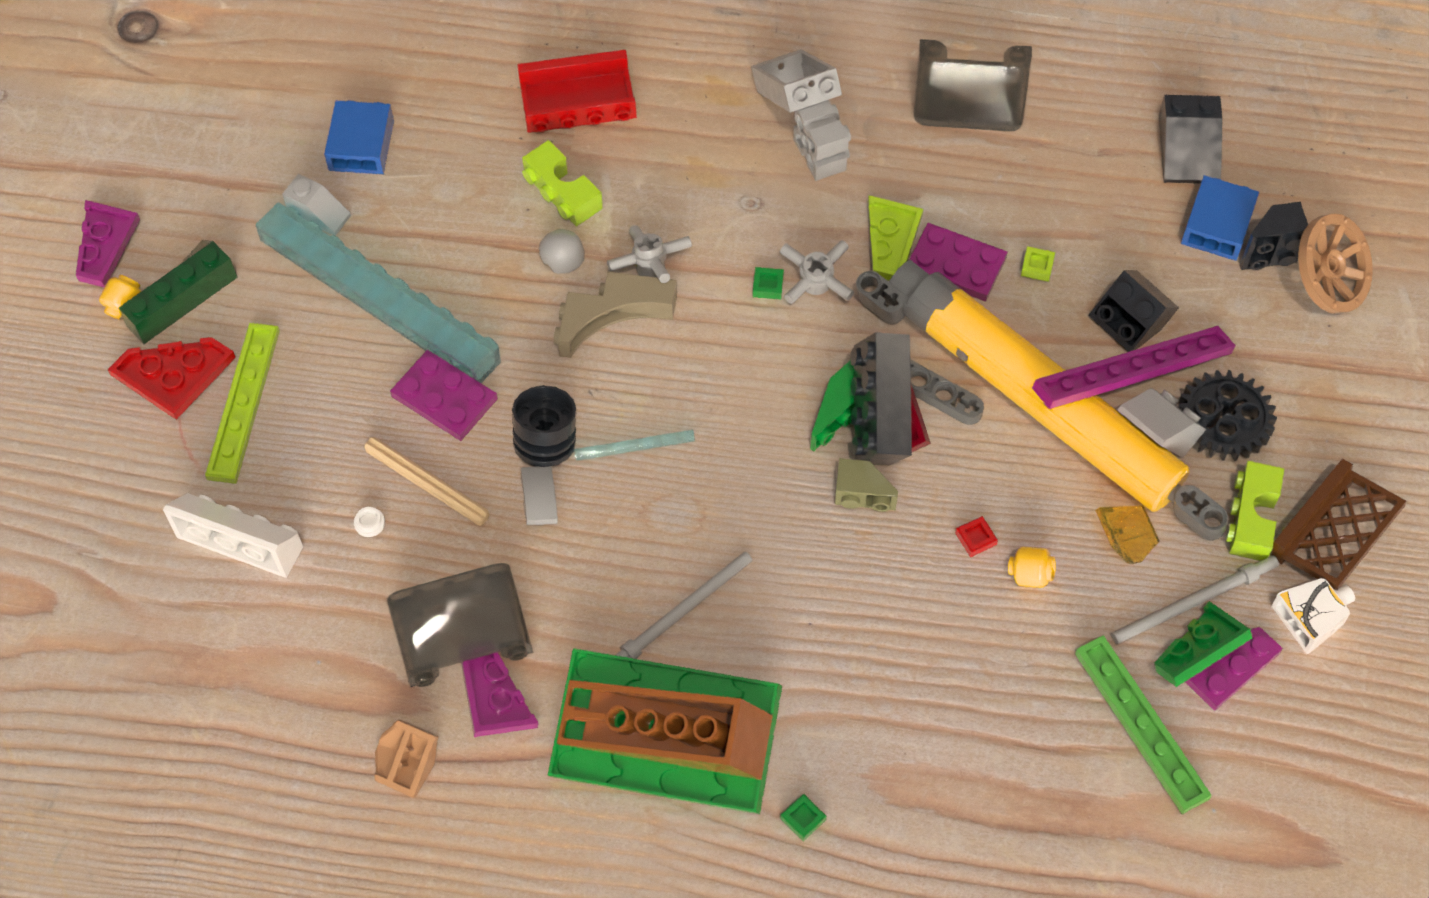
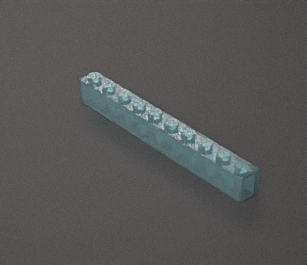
M278 202L255 224L261 242L426 351L428 349L478 382L482 383L501 363L499 346L492 338H484L469 323H462L455 319L449 310L444 307H437L425 294L414 292L402 279L393 278L377 263L373 265L358 250H351L346 247L337 236H329L323 232L314 221L308 222L302 218L294 208H287Z

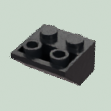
M1301 202L1277 204L1270 207L1251 233L1240 263L1241 270H1259L1268 266H1288L1297 263L1301 237L1308 226Z
M1124 270L1090 312L1089 316L1130 352L1137 350L1160 332L1179 307L1139 271Z

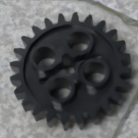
M1219 370L1215 371L1213 378L1205 372L1202 380L1195 377L1192 385H1186L1184 393L1180 396L1178 407L1182 410L1187 407L1201 418L1198 423L1206 429L1196 441L1200 444L1198 452L1207 448L1209 449L1210 458L1217 452L1220 453L1222 461L1225 460L1227 454H1231L1234 461H1237L1240 453L1246 458L1250 457L1252 450L1259 453L1262 445L1266 446L1268 444L1270 436H1272L1275 430L1274 424L1277 420V416L1273 415L1276 406L1268 405L1272 398L1271 395H1261L1264 386L1254 388L1255 379L1252 378L1245 382L1243 381V373H1240L1237 378H1233L1231 370H1228L1226 377L1222 376ZM1223 395H1227V396L1231 397L1232 399L1226 398V397H1224ZM1200 410L1207 411L1209 414H1205ZM1244 416H1248L1252 420L1246 419ZM1221 431L1227 432L1230 435H1225Z

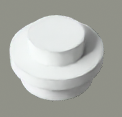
M373 507L362 508L354 518L356 531L364 537L378 535L385 526L384 515L380 510Z

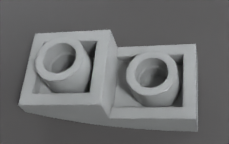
M551 466L521 467L526 524H557V506Z

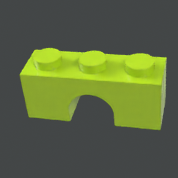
M549 140L522 157L524 168L522 174L526 181L531 185L535 184L540 190L542 197L547 202L551 201L565 220L569 219L577 227L603 209L601 191L585 175L571 182L560 180L568 174L566 156Z
M1247 461L1244 470H1238L1234 488L1239 489L1238 497H1233L1230 508V515L1235 516L1234 524H1229L1226 534V542H1231L1229 554L1258 561L1269 557L1273 549L1277 521L1262 518L1256 513L1254 508L1267 507L1274 509L1281 495L1284 468Z

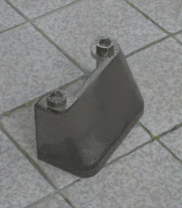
M920 39L914 88L913 116L915 121L920 125L1007 132L1020 129L1025 115L1032 46L1009 47L1004 53L1003 62L947 59V48L943 43L936 40Z
M506 563L492 564L392 593L387 598L391 620L410 688L414 686L426 687L433 684L439 676V668L499 651L504 658H509L511 661L521 660L528 654L533 653L510 566Z

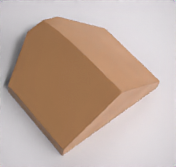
M402 720L394 722L381 735L375 751V781L415 798L435 764L438 736Z

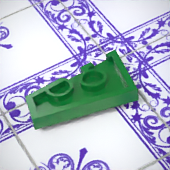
M1209 601L1203 608L1204 614L1198 620L1193 619L1187 625V633L1182 638L1175 639L1154 662L1156 673L1175 687H1178L1251 640L1250 628Z

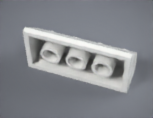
M187 493L167 503L163 508L177 538L287 578L303 549L298 532L287 525H281L280 527L271 524L269 520L260 515L249 516L232 505H227L226 507L219 505L205 495L197 497Z

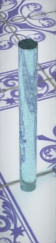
M693 430L577 448L574 449L576 461L694 442L695 437Z

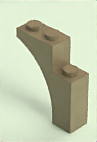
M607 272L606 282L600 283L599 295L568 292L566 303L561 302L559 320H562L561 327H556L554 332V344L558 345L559 356L571 358L579 346L590 336L618 322L638 318L673 320L677 300V280L669 279L668 282L661 283L657 277Z

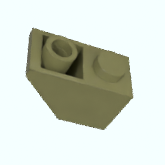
M839 458L835 505H842L848 509L864 507L872 508L879 512L896 511L898 490L870 461Z

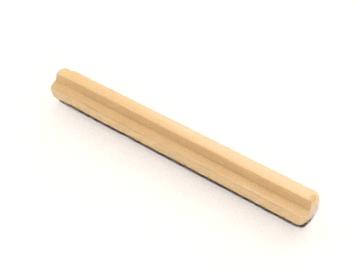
M371 437L364 446L366 453L475 524L482 526L488 520L490 515L486 508L378 438Z

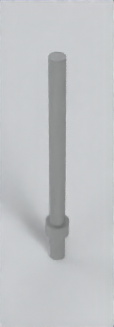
M743 552L635 640L630 639L620 647L621 651L616 656L638 658L642 654V649L751 563V556L747 552Z
M1272 555L1256 564L1249 563L1238 569L1237 573L1111 633L1112 639L1116 644H1120L1243 583L1249 585L1259 580L1260 575L1279 567V562Z

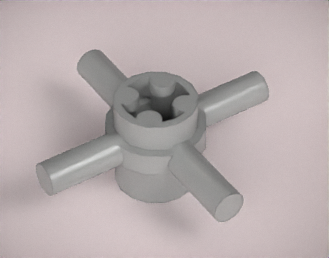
M634 225L629 229V233L634 240L632 253L607 260V266L611 272L636 264L637 273L640 276L658 277L661 283H666L670 279V274L665 268L667 254L692 247L689 236L663 243L659 235L643 234L641 229Z
M841 240L827 254L813 252L806 257L787 243L784 244L780 253L800 267L799 276L801 279L784 296L785 300L793 304L805 291L812 295H820L828 291L829 288L845 300H850L854 291L834 277L833 266L849 249L848 244Z

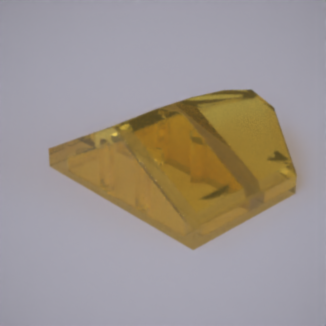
M1144 505L1099 507L1095 510L1111 547L1127 564L1141 563L1160 542Z

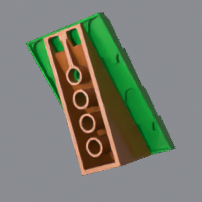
M573 648L547 776L611 789L760 814L783 686L773 682Z

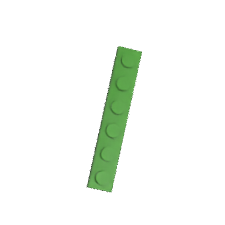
M1103 635L1077 648L1075 655L1181 814L1210 800L1211 793L1105 636Z

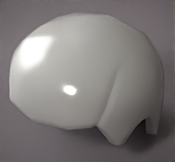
M557 229L546 234L539 244V254L543 263L548 264L554 273H570L579 268L585 260L582 242L570 230Z

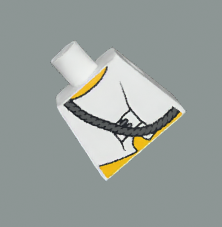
M1320 578L1281 591L1276 596L1271 607L1306 654H1309L1344 625L1350 615L1346 605L1355 601V595L1347 585L1341 586L1338 591L1333 590L1327 580Z

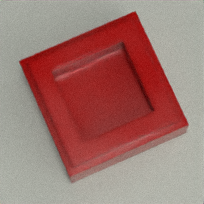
M983 516L959 526L955 530L956 536L970 558L996 546L998 543V539Z

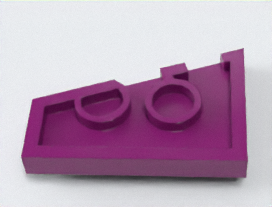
M85 200L84 209L86 214L85 221L82 222L81 230L83 237L82 244L79 246L76 277L80 282L105 287L140 218L136 212Z
M1260 626L1251 629V640L1185 681L1214 711L1274 660L1283 650Z
M491 640L459 644V655L474 737L538 728L539 722L525 704V698L514 685L507 667Z

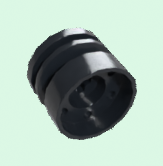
M536 386L521 392L514 400L512 408V434L515 453L522 461L540 467L555 466L568 460L574 452L576 445V405L574 399L566 391L553 386Z

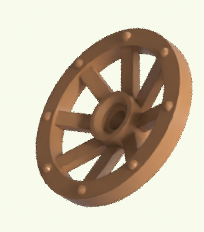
M1333 213L1319 216L1312 220L1303 232L1298 253L1299 270L1304 287L1313 302L1329 313H1344L1355 310L1366 299L1372 282V257L1367 240L1355 222L1342 214ZM1328 225L1334 226L1335 228L1327 244L1326 227ZM1344 233L1349 238L1351 245L1339 251L1337 247ZM1316 240H1317V250L1314 248V247H1315ZM1356 254L1358 270L1346 267L1345 259ZM1344 276L1357 280L1353 292L1340 277ZM1333 286L1342 295L1345 301H1336Z

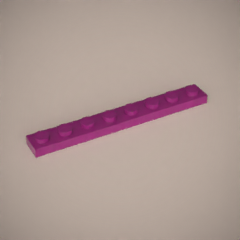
M1215 326L1036 379L1032 389L1048 409H1052L1232 354L1236 345L1219 326Z

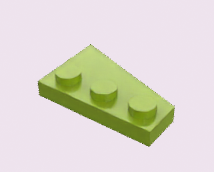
M869 195L868 210L872 271L890 281L894 273L909 259L923 216V209Z

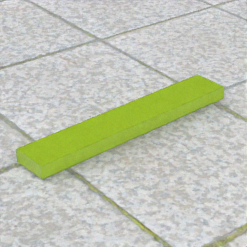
M249 323L205 473V477L209 481L237 484L279 336L278 326Z

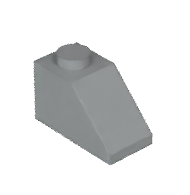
M300 174L295 177L282 194L288 214L334 236L338 234L351 217L350 212L323 185Z

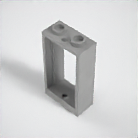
M802 49L751 66L757 92L790 113L842 95L836 68ZM783 63V67L779 69L778 65Z

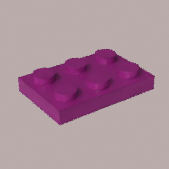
M928 222L909 260L913 261L929 275L940 272L971 297L986 302L1007 259L1008 251Z
M428 349L390 390L392 398L459 441L464 439L498 400L496 392Z

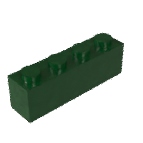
M201 240L177 267L118 308L126 326L143 344L147 343L237 278L231 258L214 241Z

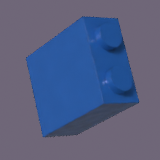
M335 100L324 152L329 171L384 175L394 124L391 104Z
M1204 175L1181 244L1237 261L1259 191Z

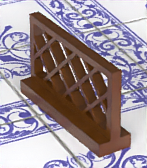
M1343 458L1276 538L1272 550V555L1277 558L1280 564H1283L1286 560L1316 579L1323 578L1327 580L1330 586L1337 591L1406 505V500L1352 471L1353 464ZM1352 483H1355L1365 489L1366 495L1350 497L1348 488ZM1385 500L1394 505L1391 511L1377 512L1374 502ZM1369 503L1371 513L1355 515L1352 504ZM1347 505L1349 516L1333 518L1331 512L1333 507ZM1374 521L1376 530L1374 532L1360 533L1358 522ZM1352 523L1354 534L1338 536L1335 525ZM1330 526L1332 537L1315 538L1314 530L1316 528ZM1357 542L1359 548L1357 553L1343 555L1341 543ZM1335 544L1337 556H1320L1318 546ZM1312 547L1315 558L1302 559L1295 555L1298 549ZM1340 563L1342 572L1335 578L1324 571L1323 565Z

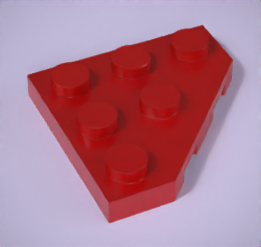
M213 337L200 338V342L183 344L182 341L158 344V348L141 350L140 347L127 349L108 368V371L116 380L177 420L236 356L234 351Z

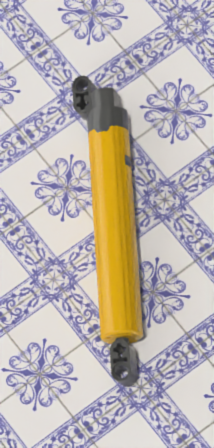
M909 260L894 273L889 282L874 271H866L858 276L856 286L859 300L864 306L889 324L899 323L906 316L1151 512L1158 511L1171 501L1174 503V514L1201 537L1207 540H1217L1223 536L1228 521L1227 512L1199 488L1193 485L1182 486L1190 473L1187 464L1156 443L1098 395L1048 409L1032 389V386L1036 379L1066 370L1006 323L994 316L988 309L943 274L935 272L929 275L913 261ZM868 286L877 287L874 291L871 292L864 291V289ZM1190 500L1194 502L1193 505L1189 503L1184 506L1182 504L1183 502L1188 503ZM1215 518L1220 522V525L1210 527L1204 520Z

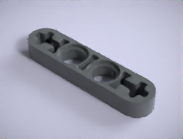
M910 359L911 379L915 376H921L927 381L924 386L912 384L916 398L964 424L973 425L981 420L984 411V403L981 398ZM940 390H946L952 394V398L943 401L936 396V393ZM957 398H960V403L958 402L957 407H955ZM975 407V411L965 412V408Z

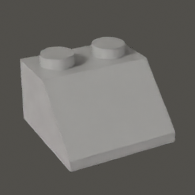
M1150 388L1120 405L1117 409L1156 443L1182 458L1206 430L1198 423L1201 418L1187 407L1184 410L1180 409L1176 405L1179 400L1165 389L1160 393Z

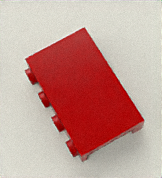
M626 49L517 64L527 133L561 128L569 129L576 126L597 125L605 122L626 121L637 118L636 101L631 86Z

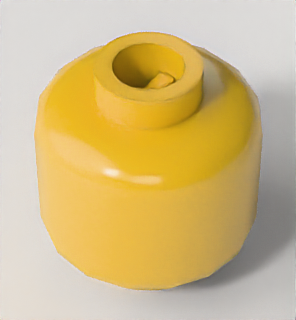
M119 275L118 278H110L99 297V302L106 307L103 312L112 318L120 320L122 315L118 308L140 293L141 290L139 288L141 285L124 275Z
M1023 546L1017 550L1015 557L1010 556L1008 573L1009 575H1014V580L1018 586L1044 588L1049 581L1054 580L1056 559L1055 556L1050 555L1047 548Z

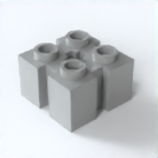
M829 100L794 111V120L797 125L794 126L793 140L801 155L805 156L807 166L815 181L846 171L847 158L850 157L848 142L851 141L850 131L846 125H842L836 105H831Z

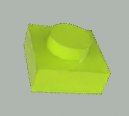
M1027 246L1021 276L1049 282L1056 252Z

